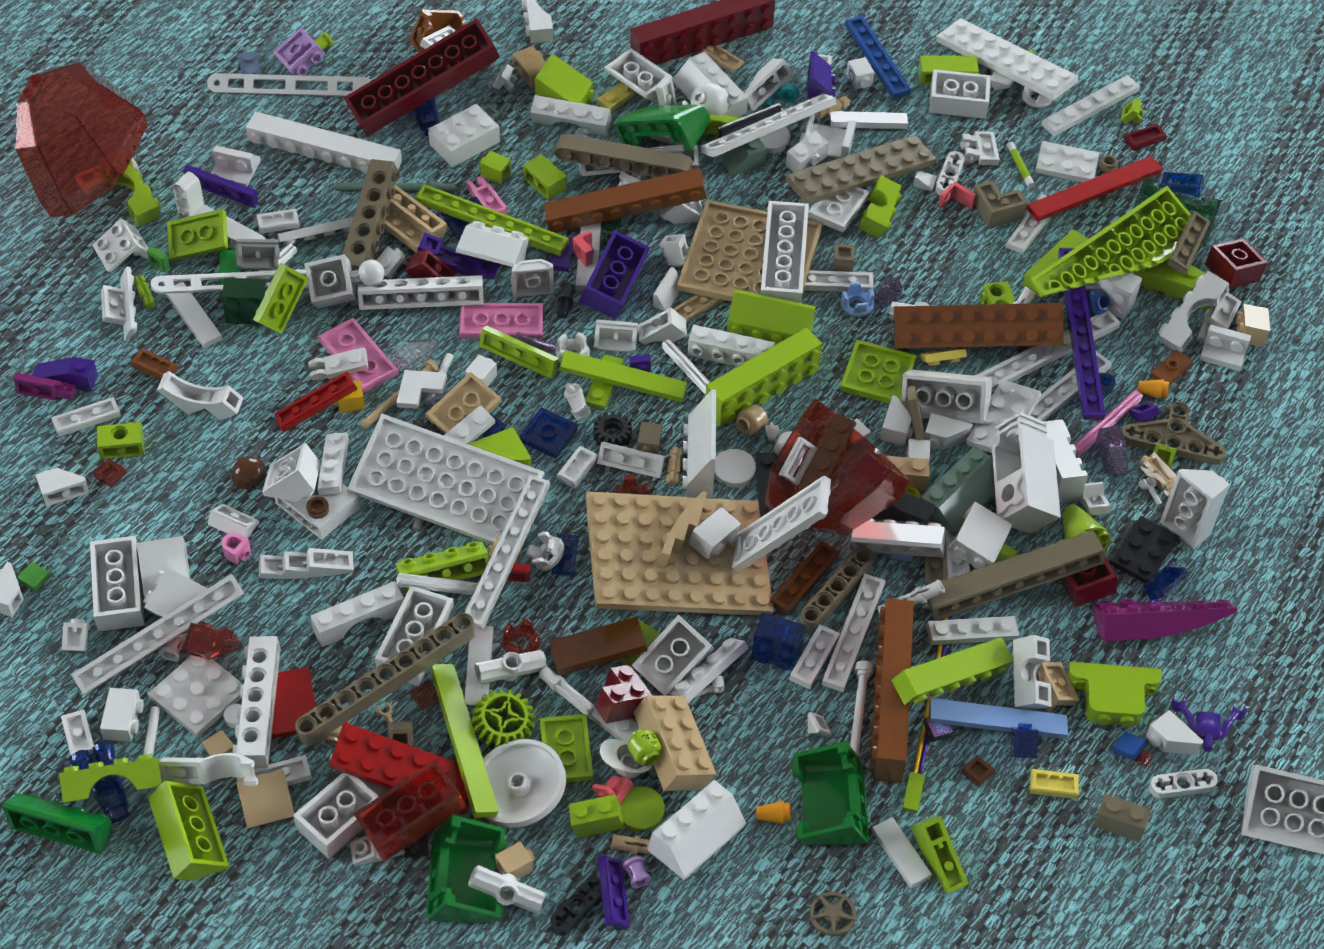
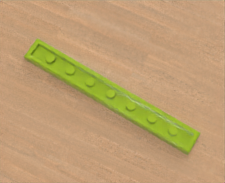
M423 184L415 196V200L422 205L469 223L479 221L485 223L486 227H502L505 232H521L524 234V237L529 238L528 245L560 257L569 243L568 237Z
M434 664L431 666L430 672L474 818L497 817L499 810L454 664Z

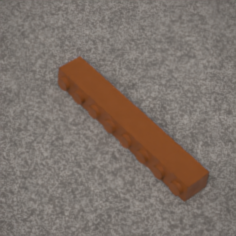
M701 168L549 201L545 202L544 206L549 230L555 233L707 199Z

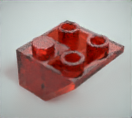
M199 621L198 624L190 623L182 650L187 655L210 660L241 650L243 645L233 630L223 627L220 630L213 629L212 625Z

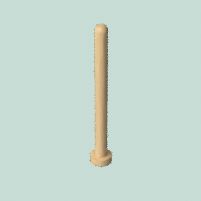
M429 359L425 362V367L421 371L437 372L439 367L432 359ZM399 390L365 418L360 426L363 429H367L380 418L381 414H384L397 402Z

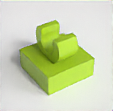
M1135 97L1123 107L1121 121L1128 123L1133 120L1136 124L1140 123L1143 120L1141 115L1144 114V110L1141 108L1142 101Z

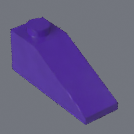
M71 357L38 363L32 376L57 380L62 383L67 382L75 385L76 390L92 392L98 378V372L94 360Z

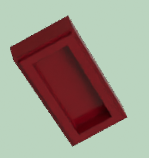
M1158 124L1124 134V140L1133 151L1167 139V135Z

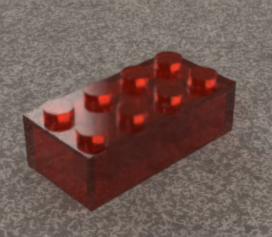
M434 760L353 814L385 862L447 821L451 815H456L467 807L460 793L438 761Z

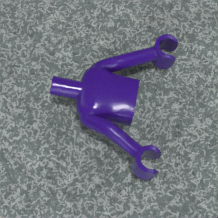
M1173 696L1170 705L1172 710L1176 712L1182 711L1189 728L1203 739V750L1206 752L1212 751L1213 740L1223 739L1235 719H1244L1247 711L1246 705H1244L1243 710H1238L1236 704H1234L1232 713L1225 720L1221 729V717L1213 712H1198L1195 725L1194 717L1185 705V697H1183L1182 702H1178L1175 700V696Z

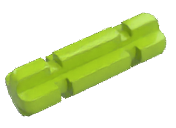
M135 276L134 284L146 309L154 308L156 305L148 284L145 282L144 276Z

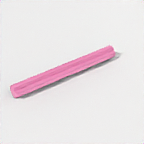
M1134 390L1111 410L1104 420H1100L1074 444L1076 457L1084 453L1129 412V409L1135 407L1142 400V393Z

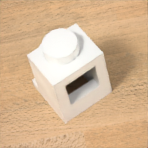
M685 234L666 235L660 243V248H664L663 254L665 259H667L668 266L680 267L684 265L688 254Z

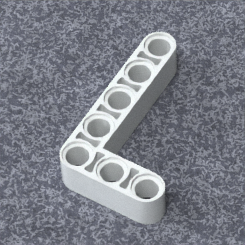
M186 172L173 185L180 219L215 211L204 205L200 181L195 174ZM226 216L229 248L236 250L237 239H265L261 234Z

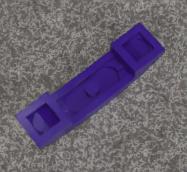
M424 233L418 246L419 251L427 248L456 273L468 276H482V279L495 278L500 263L457 253L455 249L442 245L443 239Z

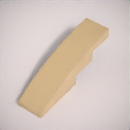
M702 491L676 520L666 539L657 563L658 566L666 568L671 551L679 553L685 537L690 538L692 531L698 526L707 492Z

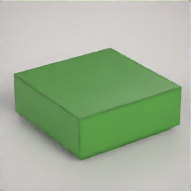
M153 246L147 249L149 264L166 272L170 268L167 254Z
M31 562L17 579L18 582L36 592L51 575L49 571Z

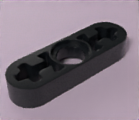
M590 877L586 879L551 916L550 927L554 934L558 936L569 934L602 899L600 878ZM590 886L593 887V888L596 887V886H598V892L593 891V892L589 895V900H588L586 896H587V895L589 894V892H590ZM580 901L585 905V908L579 912L574 911L571 908L572 903ZM568 912L570 916L566 919V926L561 925L557 927V920L562 922L567 917Z

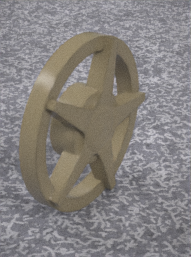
M826 892L817 896L812 902L810 919L813 926L819 932L828 936H839L847 933L853 927L856 919V910L854 904L846 895L838 892ZM835 897L840 900L835 904L829 903L825 898ZM821 901L825 908L822 913L814 915V908ZM844 902L850 907L852 916L843 913L841 906ZM824 919L831 924L832 930L823 928L816 920ZM841 919L850 921L845 928L835 931L836 923L840 922Z

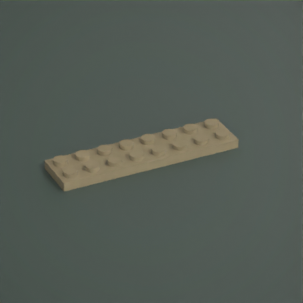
M916 135L787 174L786 182L804 203L810 205L835 197L836 195L844 194L847 191H854L858 187L863 188L873 185L880 175L891 179L936 165L937 158Z

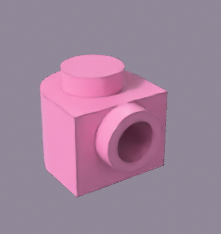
M238 533L227 534L222 539V549L227 560L238 565L241 560L246 561L251 554L249 539Z

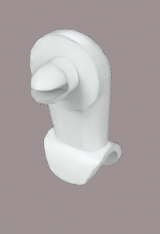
M566 383L564 396L572 408L570 412L577 421H580L591 413L585 403L583 389L577 383Z

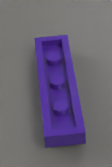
M186 165L183 169L184 174L191 172L197 176L201 189L255 208L258 204L257 190L252 187L244 186L233 180L225 179L190 165Z

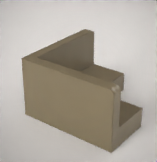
M993 180L974 185L973 193L976 194L974 206L988 228L1024 219L1027 202L1019 189L1001 194Z

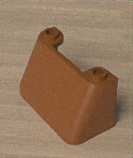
M421 10L411 34V43L419 53L425 49L420 46L423 38L448 26L458 30L466 25V22L459 11ZM491 64L487 65L486 67L482 68L481 70L490 67Z

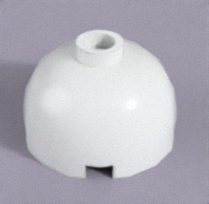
M705 83L693 91L690 105H701L708 114L725 115L729 107L727 103V97L729 98L723 87L713 83Z

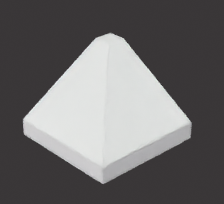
M918 171L915 175L913 187L932 191L937 176Z

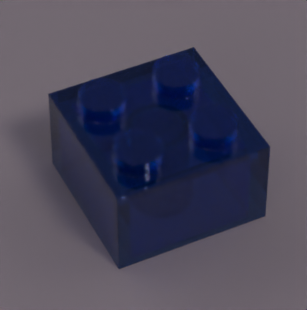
M762 612L754 633L751 658L762 664L776 665L782 670H793L803 650L806 625Z

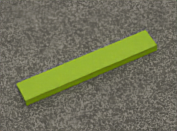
M564 350L559 371L681 403L687 383Z

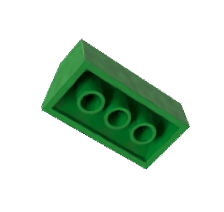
M19 793L5 801L2 805L11 829L102 854L113 831L110 819L104 814L88 813L80 807H67L55 800L49 802L42 800L34 794L24 795Z

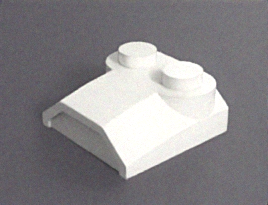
M543 259L525 260L516 264L512 268L511 277L513 298L553 294V264Z

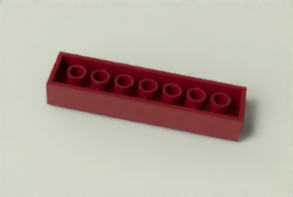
M719 0L630 29V48L653 64L658 65L695 52H701L708 45L719 46L729 41H735L738 38L750 36L773 27L775 0Z
M476 18L343 98L368 137L496 61L500 56L495 45Z

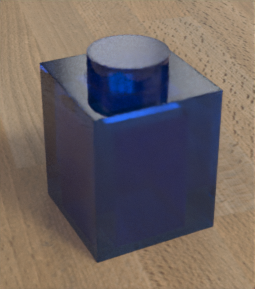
M1018 723V727H1011L1010 755L1016 758H1037L1038 729L1032 728L1030 723Z

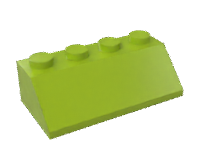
M734 289L727 332L775 342L774 345H777L806 327L813 333L816 306Z
M164 781L148 796L173 879L193 881L228 869L229 863L203 786Z

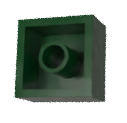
M224 278L221 298L226 323L234 325H261L253 319L268 289L266 279Z

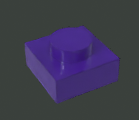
M650 354L629 356V367L651 372Z
M1149 402L1129 409L1131 417L1141 422L1150 421L1154 416L1160 414L1158 406Z

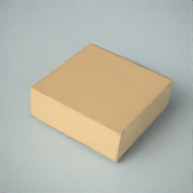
M223 730L202 742L204 749L210 756L233 752L234 744Z

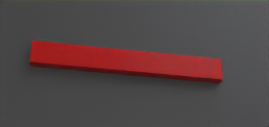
M1149 156L1029 203L1026 210L1039 222L1160 174L1163 168L1152 156Z

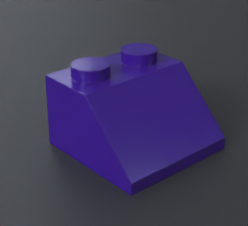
M810 51L807 100L823 93L835 97V88H832L835 85V74H832V66L817 53Z

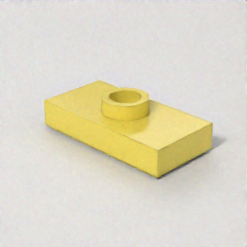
M1031 769L1030 794L1077 799L1079 795V774Z

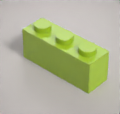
M920 56L918 66L920 85H931L933 69L979 74L977 56Z

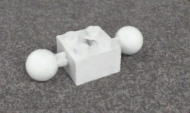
M345 254L304 263L306 276L309 279L297 303L303 299L305 294L309 293L311 303L317 309L357 300L354 283L362 282L368 286H376L384 278V268L376 260H366L360 265L358 270L352 271L350 260Z

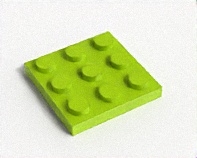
M856 340L840 385V391L890 404L894 395L902 403L903 374L910 369L913 370L917 355Z

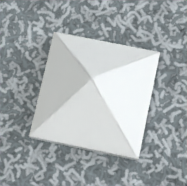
M809 712L808 733L824 737L832 736L824 717Z

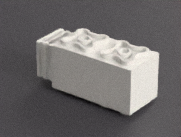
M1019 412L995 427L998 439L991 446L996 510L998 516L1013 524L1012 528L1031 534L1061 518L1054 441L1046 435L1047 423Z

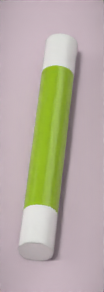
M1009 142L1007 148L1027 187L1033 188L1035 183L1014 142Z

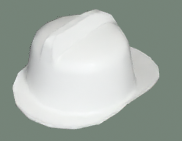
M619 739L605 740L600 746L601 758L607 765L614 768L620 776L635 778L652 768L653 765H640L634 761L628 750V741Z

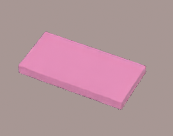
M543 303L462 305L460 307L459 337L460 339H480L482 328L488 326L515 339H543Z
M354 318L318 336L319 342L330 355L362 347L366 349L368 369L351 373L354 381H361L363 393L399 374V370Z

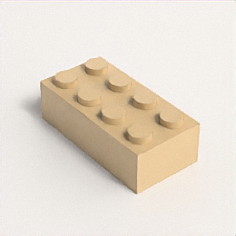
M645 696L633 713L639 729L653 731L662 745L661 757L653 765L663 790H703L715 777L716 772L685 696Z

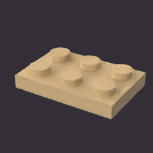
M470 372L425 415L429 421L446 434L480 405L490 413L502 402V398Z

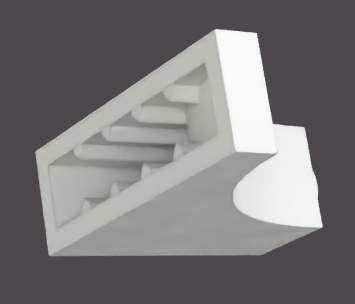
M342 484V490L339 494L311 495L307 499L301 498L296 502L275 498V503L321 540L360 508L359 496L348 491V487ZM316 496L325 498L329 504V513L321 519L311 518L306 509L308 500Z

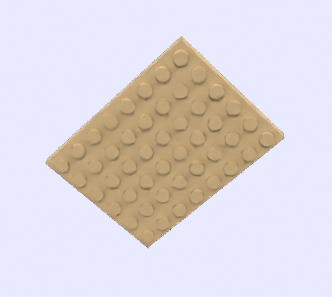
M587 492L586 494L595 608L772 616L774 607L773 603L770 602L772 593L766 556L760 558L751 566L738 572L732 568L736 541L732 544H726L724 550L718 556L714 554L707 560L688 543L690 538L685 537L680 552L671 551L666 568L658 566L657 563L668 534L678 517L695 498ZM705 498L698 526L722 507L741 523L738 531L740 532L761 518L759 502Z

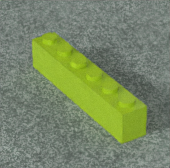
M1002 637L903 670L891 681L904 705L912 702L917 705L925 701L929 696L934 699L942 695L946 690L948 693L959 689L960 685L968 687L974 684L977 679L980 682L989 679L994 673L996 676H999L1009 670L1008 666L1014 662V659Z

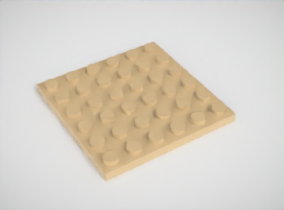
M706 200L678 279L676 290L732 302L734 289L761 294L768 212ZM808 220L803 290L822 231V222Z

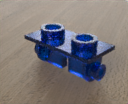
M1174 561L1167 564L1143 585L1150 601L1157 602L1160 598H1163L1170 589L1186 578L1187 570L1184 567H1176Z

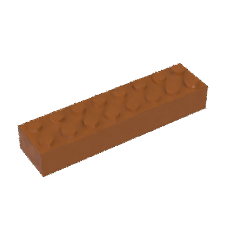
M1063 303L893 307L894 349L1064 345Z
M886 598L885 607H880V616L877 624V632L879 634L876 642L875 697L873 698L874 717L872 718L871 726L873 731L870 745L872 757H870L869 771L873 772V781L901 783L906 765L909 704L904 705L891 680L903 670L911 668L914 601Z

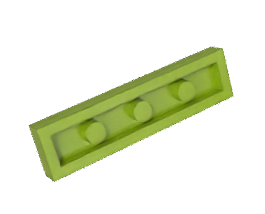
M485 326L482 328L479 347L550 379L554 377L558 357L491 327Z

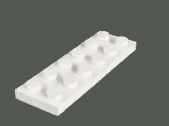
M822 476L738 532L739 537L736 540L732 568L740 572L746 567L751 566L758 559L765 557L775 548H779L789 539H793L797 534L808 529L817 521L824 519L828 513L827 507L831 479Z

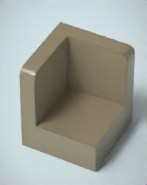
M835 244L832 271L853 272L855 245Z

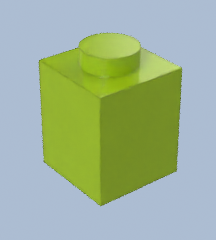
M489 151L485 157H482L479 163L481 176L502 184L511 173V159Z

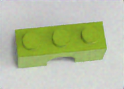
M882 175L879 176L872 186L868 201L872 203L863 213L859 229L877 238H880L884 232L887 233L892 225L890 219L893 218L897 210L894 206L898 204L901 198V194H899L900 184Z

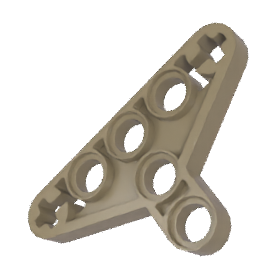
M1175 402L1171 405L1168 419L1127 424L1121 432L1122 441L1128 445L1154 450L1156 443L1170 447L1168 442L1172 441L1178 444L1175 456L1213 465L1221 464L1226 455V450L1222 445L1188 424L1190 409L1183 402ZM1174 410H1182L1184 415H1177ZM1171 426H1179L1181 431H1174L1171 429ZM1147 437H1154L1157 439V442L1151 443L1147 440ZM1189 447H1197L1200 452H1191Z

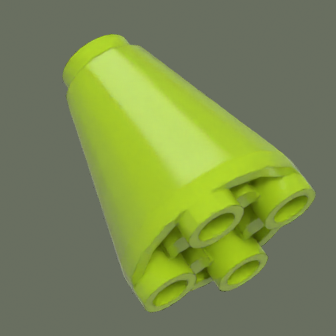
M1070 504L1063 509L1062 521L1065 540L1075 537L1080 533L1093 530L1105 552L1110 544L1108 531L1075 504Z

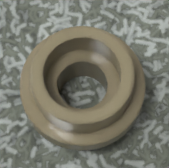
M1105 155L1100 159L1098 166L1103 172L1108 173L1118 169V162L1114 156Z

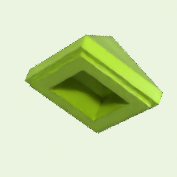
M1156 443L1153 453L1155 452L1171 469L1177 449Z

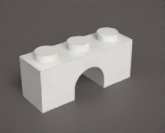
M1037 635L1014 639L1015 707L1031 711L1052 707L1051 684L1037 681L1036 677L1039 666L1050 661L1049 639Z

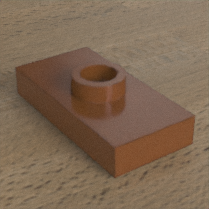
M143 348L130 362L132 368L160 381L164 373L170 371L174 374L178 370L176 363Z
M1175 350L1151 372L1150 377L1154 380L1164 379V381L1169 382L1170 386L1192 365L1193 361L1178 350Z

